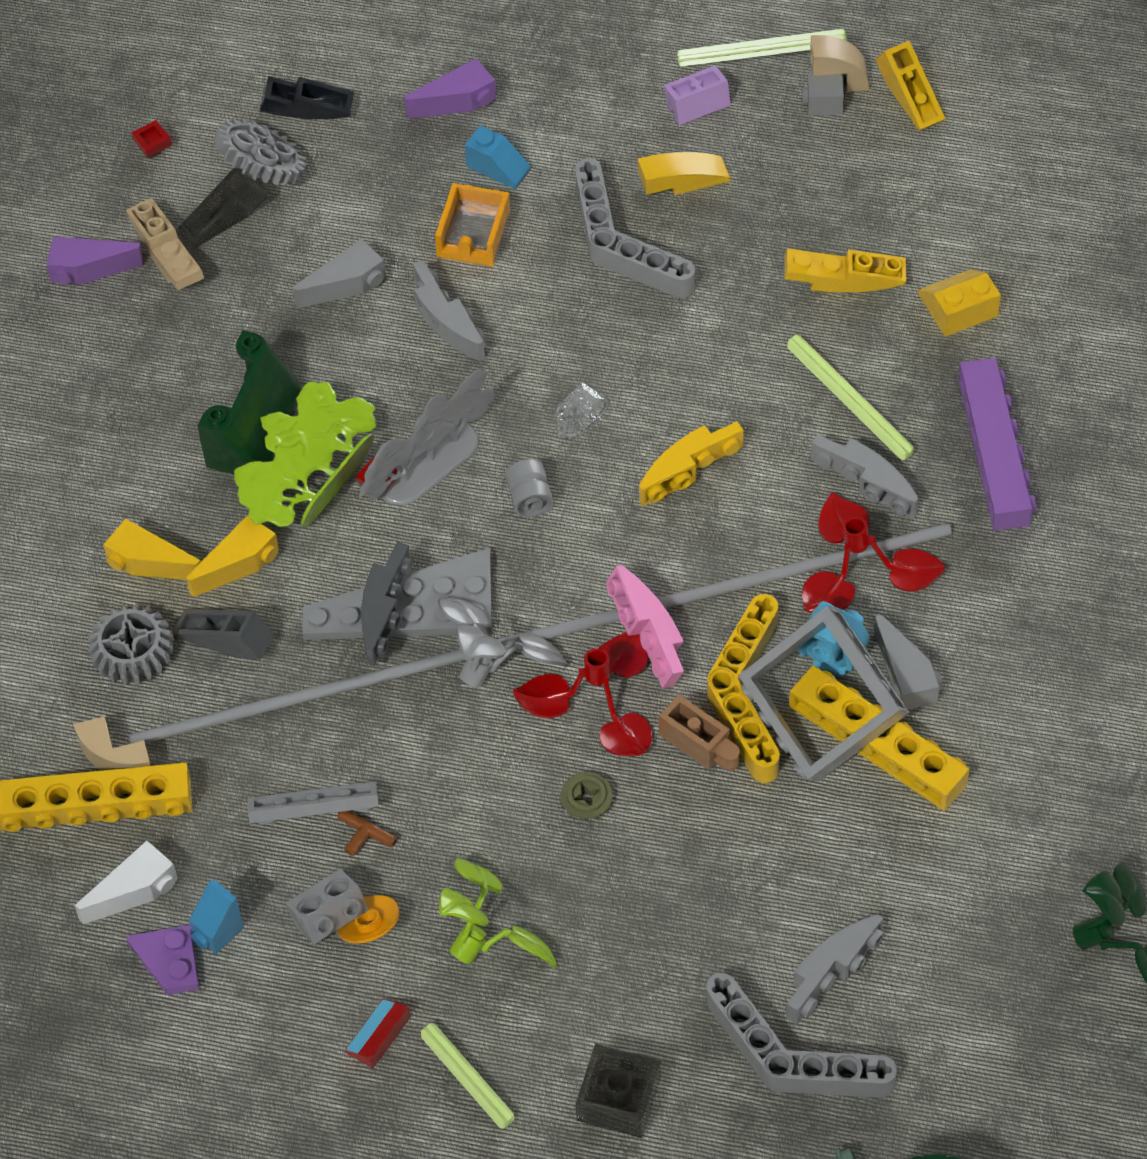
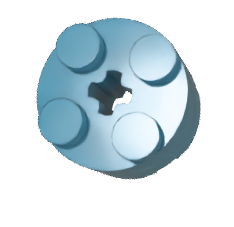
M822 601L807 620L809 621L827 606L839 609L863 646L866 648L869 643V634L863 626L864 618L853 610L846 612L828 602ZM827 627L797 648L803 658L808 654L815 660L812 665L822 671L826 670L834 676H843L846 671L850 673L854 667Z

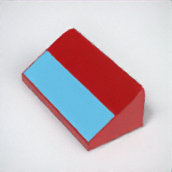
M382 999L347 1046L345 1053L373 1069L410 1019L409 1007Z

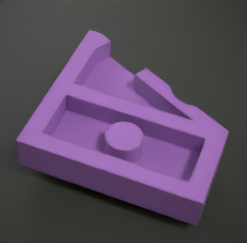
M190 925L126 936L130 949L134 950L144 967L150 975L154 976L166 995L199 990L193 941L190 936Z

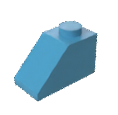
M481 125L465 144L466 166L513 189H517L531 170L528 162L505 136Z
M212 879L194 909L189 923L192 931L190 936L196 945L201 949L207 947L216 955L244 927L237 898L215 879Z

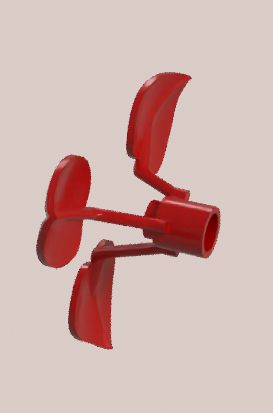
M832 492L822 507L818 528L822 538L829 543L837 544L844 541L842 570L839 577L827 571L810 576L802 588L803 609L812 614L822 601L828 602L842 610L846 609L852 603L855 596V587L851 583L844 581L847 576L850 553H861L869 545L872 546L885 567L892 569L889 575L890 581L896 588L902 591L915 592L926 588L944 572L945 565L931 554L917 549L897 551L893 556V563H891L877 545L875 537L869 536L870 518L868 512L860 505L845 500Z
M627 632L608 640L598 649L589 650L584 656V668L578 670V676L571 690H569L568 682L555 674L537 676L524 685L513 689L516 701L527 712L541 718H555L569 710L568 698L576 694L583 678L593 686L603 685L613 722L606 723L600 729L599 740L602 747L609 753L618 756H640L647 753L652 745L651 727L645 718L636 713H627L620 719L618 718L609 686L610 674L613 672L619 677L627 678L641 673L646 668L648 655L641 645L640 634L628 636Z

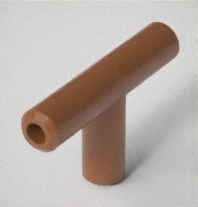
M342 811L337 815L338 820L357 830L345 847L346 853L351 856L357 854L368 837L390 848L397 841L395 835L350 811Z

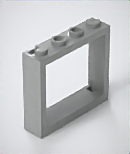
M830 606L825 607L738 675L743 683L741 688L744 694L751 701L755 700L761 709L758 712L760 718L768 727H773L778 735L776 741L786 753L790 752L796 761L794 768L803 779L807 778L812 781L819 782L910 713L839 609ZM827 627L879 702L883 711L814 763L758 679L819 631Z

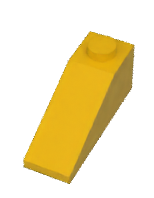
M910 40L885 50L875 59L886 85L919 131L946 119Z
M247 515L186 577L189 593L195 597L258 572L266 563H271L278 554L279 547L276 533L262 524L255 525L253 520Z
M126 518L103 544L107 563L117 571L123 570L132 576L186 580V577L201 562L194 556Z

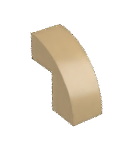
M810 36V59L813 76L844 74L846 92L869 90L865 59L853 44L833 36Z
M105 716L73 724L84 755L99 770L151 766L144 740L113 748Z

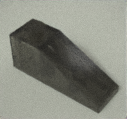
M233 168L178 228L193 246L198 247L252 215L271 193L258 179L254 180L252 174H242V169Z

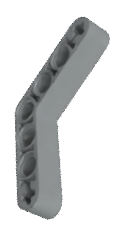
M592 158L580 160L575 166L576 191L591 261L598 266L679 298L690 296L695 290V266L693 263L685 258L615 231L601 165Z
M717 973L708 979L706 983V1004L709 1010L765 1086L771 1091L878 1098L886 1097L893 1092L897 1068L894 1061L889 1057L883 1055L786 1050L733 977L726 973ZM736 1016L746 1017L748 1020L742 1023H738L734 1021L733 1018ZM754 1042H763L767 1046L764 1048H755L752 1046V1044ZM779 1067L786 1070V1072L777 1075L772 1073L771 1069ZM814 1069L819 1071L820 1074L812 1077L805 1074V1071ZM842 1071H849L853 1073L854 1076L851 1078H843L839 1075V1073H841ZM862 1073H866V1079L862 1078ZM877 1074L884 1075V1079L878 1078Z

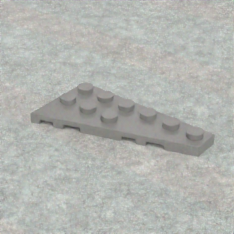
M490 548L411 572L408 577H403L400 583L401 592L397 599L401 620L397 630H392L389 637L457 635L459 624L449 620L441 612L438 605L439 598L460 599L477 606L484 612L489 621L487 627H479V629L484 634H492ZM364 588L304 606L303 640L363 638L361 606Z

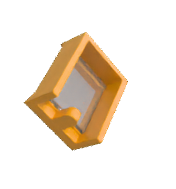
M452 183L435 234L436 256L494 267L495 255L508 214H510V193L497 189L492 190Z

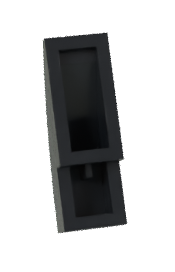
M268 76L259 111L301 119L346 118L351 113L354 91L303 77H298L297 83Z

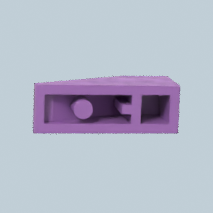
M476 58L405 95L406 116L408 118L474 111L497 99L495 79Z
M53 236L47 260V269L52 283L80 285L143 266L144 258L140 243Z

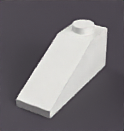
M145 841L74 905L79 921L86 924L152 902L161 894H166L173 888L178 879L174 864L148 841Z

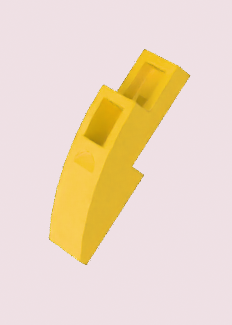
M787 248L784 255V279L810 283V290L823 292H868L890 289L905 285L906 258L849 249L845 256Z
M738 421L713 433H710L706 426L703 425L669 447L653 463L639 484V501L642 507L651 502H659L666 495L674 491L688 488L693 482H696V469L705 468L713 461L726 455H733L742 448L744 430Z

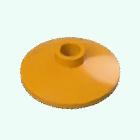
M383 895L364 897L369 910L336 930L338 936L343 941L353 944L367 943L382 937L398 921L400 911L395 900Z

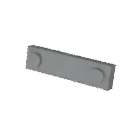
M376 781L251 797L248 798L249 824L267 825L276 820L350 810L365 812L373 807H379Z

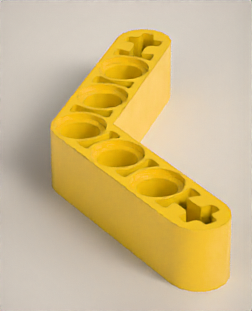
M759 594L751 600L707 677V696L721 723L730 729V739L739 747L740 756L751 776L761 783L772 782L777 778L779 774L780 753L750 699L742 691L741 686L743 683L738 675L759 659L777 628L778 602L773 596L768 594ZM746 637H754L755 639H753V640H748V639H745V638H746ZM732 661H739V662H741V663H740V664H732V663H730V662H732ZM723 685V686H726L727 688H725V689H719V688H716V687ZM738 710L741 713L733 714L731 711ZM753 735V736H755L756 738H754V739H747V738H745V736Z

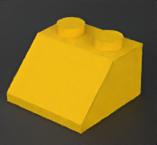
M970 269L918 289L920 298L945 337L999 315L1001 294L985 272Z

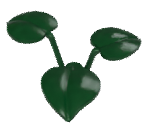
M1121 863L1114 868L1113 876L1109 872L1103 871L1094 875L1086 884L1082 892L1095 901L1103 915L1074 925L1073 935L1077 945L1082 950L1100 945L1102 950L1108 948L1136 950L1134 954L1136 964L1147 984V945L1143 947L1138 942H1109L1110 937L1114 935L1112 925L1118 927L1124 923V911L1128 907L1133 916L1139 918L1144 915L1147 906L1146 896L1140 882L1128 866Z

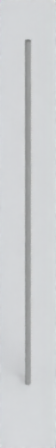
M949 523L880 540L876 543L884 553L950 536L952 531ZM869 545L861 553L851 552L849 561L876 555V552ZM844 550L663 596L658 599L664 608L667 609L843 563ZM613 609L520 634H533L547 640L619 621L618 610ZM520 634L497 640L507 650L513 643L519 642L518 636ZM461 649L140 731L129 734L131 743L142 740L145 743L466 660Z

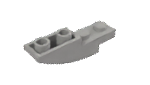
M424 260L413 263L414 281L418 287L414 289L415 305L422 318L440 338L453 348L475 360H484V347L487 346V340L483 331L475 328V320L469 307L464 308L459 298L451 301L446 290H440L438 286L439 279L435 270H429Z
M816 435L811 443V461H814L821 468H829L842 474L850 481L859 482V494L868 501L882 504L898 515H905L915 519L918 497L911 485L891 463L869 447L852 438L849 439L844 447L825 437Z
M877 914L843 928L821 943L803 960L794 971V987L797 990L786 1005V1018L798 1025L804 1016L808 1018L813 1013L818 1004V996L822 991L828 992L831 989L836 977L846 982L852 973H859L865 964L867 952L870 948L876 949L885 935V932L882 931V916Z

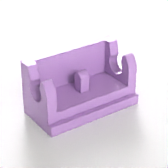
M716 65L664 85L668 109L670 112L674 110L675 121L678 125L731 106L728 81Z

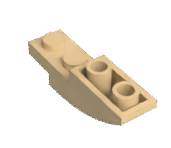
M152 198L126 210L135 231L166 281L168 283L172 282L177 291L204 279L202 269L180 242L175 228Z

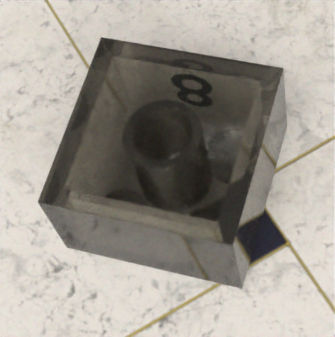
M595 1044L575 1104L576 1120L642 1138L661 1080V1061Z

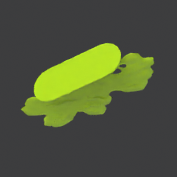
M308 382L296 398L298 416L292 417L282 412H276L260 417L262 427L268 433L265 437L266 448L275 453V458L270 462H249L234 470L235 483L239 487L237 493L239 502L249 509L248 516L253 520L254 524L258 525L268 521L278 527L289 526L295 517L294 505L302 501H310L301 520L302 527H308L355 472L369 452L374 440L373 435H366L355 447H353L352 437L357 433L369 432L376 427L375 417L372 414L375 411V406L360 397L337 402V395L330 383ZM342 433L345 435V442L338 438V434ZM336 450L349 452L350 454L336 470L330 467L333 452ZM315 470H322L331 477L317 493H314L308 489L307 479ZM298 480H302L304 483L303 488L297 486ZM286 489H296L301 491L302 495L297 493L295 497L283 496V491ZM282 501H290L291 504L287 507L282 504Z

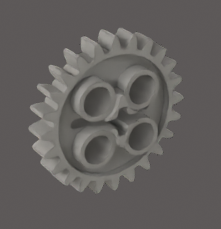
M233 119L232 122L226 120L224 124L221 123L213 140L215 141L214 147L218 148L217 153L225 156L224 161L232 162V168L242 169V174H252L254 180L258 177L266 184L268 180H271L275 185H278L279 181L287 186L288 182L294 184L296 180L299 181L306 166L304 162L306 158L301 156V150L295 149V143L287 142V136L280 137L277 135V130L271 132L268 130L267 125L261 127L255 121L249 124L245 119H242L241 123L236 119Z

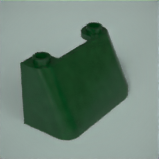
M242 330L236 343L237 354L241 359L245 360L247 369L243 377L244 382L232 408L215 405L206 409L197 426L206 468L233 475L236 468L249 462L273 461L275 453L266 448L265 437L268 433L263 429L260 417L276 412H282L293 417L298 406L296 398L301 392L299 381L261 335Z

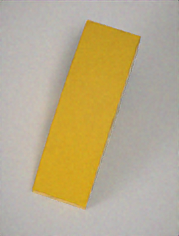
M674 152L637 158L638 175L646 195L672 189L674 195L730 181V176L720 155Z

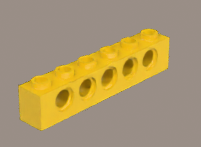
M814 665L790 690L789 707L840 742H843L883 711L881 706L873 705L862 698L856 689L852 687L847 688L838 682L830 672L822 671ZM825 699H831V700H834V702H832V703H827V702H824L823 700H825ZM851 716H857V717H859V718H861V719H859V720H851V719H849V717H851ZM896 722L882 733L886 737L875 738L857 752L943 811H946L968 785L970 769L958 757H951L942 751L934 741L930 739L925 740L916 734L912 727L905 722ZM901 751H910V752H912L913 754H911V755H904V754H902V753H900V752H901ZM934 768L937 769L938 772L932 773L927 771L926 769Z
M187 762L0 780V830L8 832L19 831L21 828L38 827L47 829L54 825L62 824L77 826L93 821L115 822L118 819L124 818L147 819L155 815L178 816L186 812H192L191 777ZM156 791H163L159 795H151ZM124 794H131V795H130L129 797H127V798H124V799L119 798L120 796H122V795H124ZM92 797H99V798H98L97 800H95V801H92V802H88V801H87L88 799H90V798H92ZM60 800H66L63 804L55 805ZM33 803L31 807L22 808L26 804Z

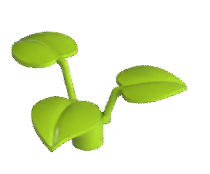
M456 858L454 861L456 870L469 881L480 885L481 893L474 906L467 897L455 890L445 888L439 896L440 916H454L467 921L466 926L463 927L449 948L450 953L461 962L471 964L480 950L487 953L493 944L503 937H508L519 947L545 960L555 970L556 961L548 945L540 937L524 928L513 925L511 929L505 928L487 942L485 941L486 933L477 925L485 927L489 920L480 909L488 889L500 893L503 888L502 883L496 875L484 867L473 864L465 859Z

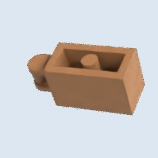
M678 695L659 715V736L705 768L710 770L715 764L727 771H733L738 768L740 750L736 744L730 741V729L681 695Z

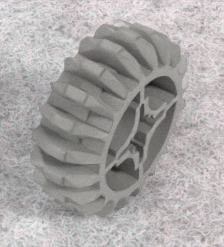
M137 603L133 609H128L123 604L121 611L117 612L111 608V616L101 615V624H93V633L89 634L88 638L90 644L88 652L92 657V664L96 669H99L103 677L109 675V679L113 683L121 678L125 686L129 679H134V682L139 684L140 678L144 676L151 681V673L153 671L161 674L162 665H169V655L173 654L174 649L172 644L174 638L172 632H170L169 623L163 620L159 611L153 613L149 606L141 611ZM130 638H132V641H133V643H132V650H131V651H130V648H129V645H130L129 639H130Z

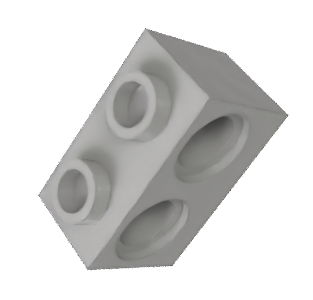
M341 868L285 903L296 928L313 945L369 910L359 886Z

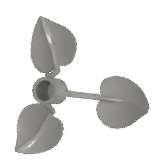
M439 598L438 605L441 612L449 620L459 624L457 639L466 660L459 678L464 683L472 687H481L489 671L494 673L497 667L515 650H521L525 656L535 661L566 668L567 664L561 653L546 639L533 634H520L518 636L519 642L513 643L505 650L504 646L497 639L484 634L479 629V627H487L489 623L487 616L481 609L464 600Z

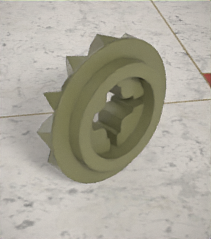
M585 772L576 774L565 782L561 790L562 807L568 811L570 817L576 816L582 821L586 818L597 820L599 815L608 812V808L613 800L610 784L605 778L595 773ZM582 788L589 796L594 795L592 797V805L587 804L585 800H580L582 799Z

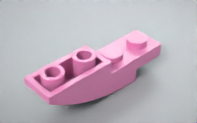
M616 566L606 583L608 594L613 598L617 607L619 621L625 626L628 636L640 634L641 645L648 653L652 663L653 674L658 678L662 689L673 687L684 672L676 653L684 641L669 613L652 591L624 566Z

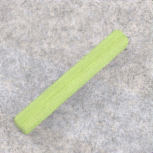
M430 1023L421 1030V1038L501 1129L508 1127L515 1120L514 1113L438 1026Z

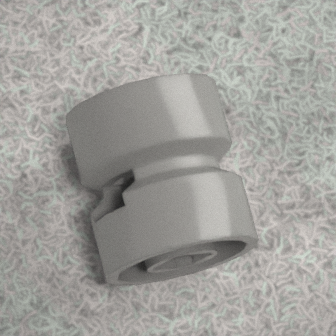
M533 459L522 460L514 463L506 470L505 477L509 491L512 493V503L517 515L526 518L536 517L551 509L554 501L547 484L548 479L542 462Z

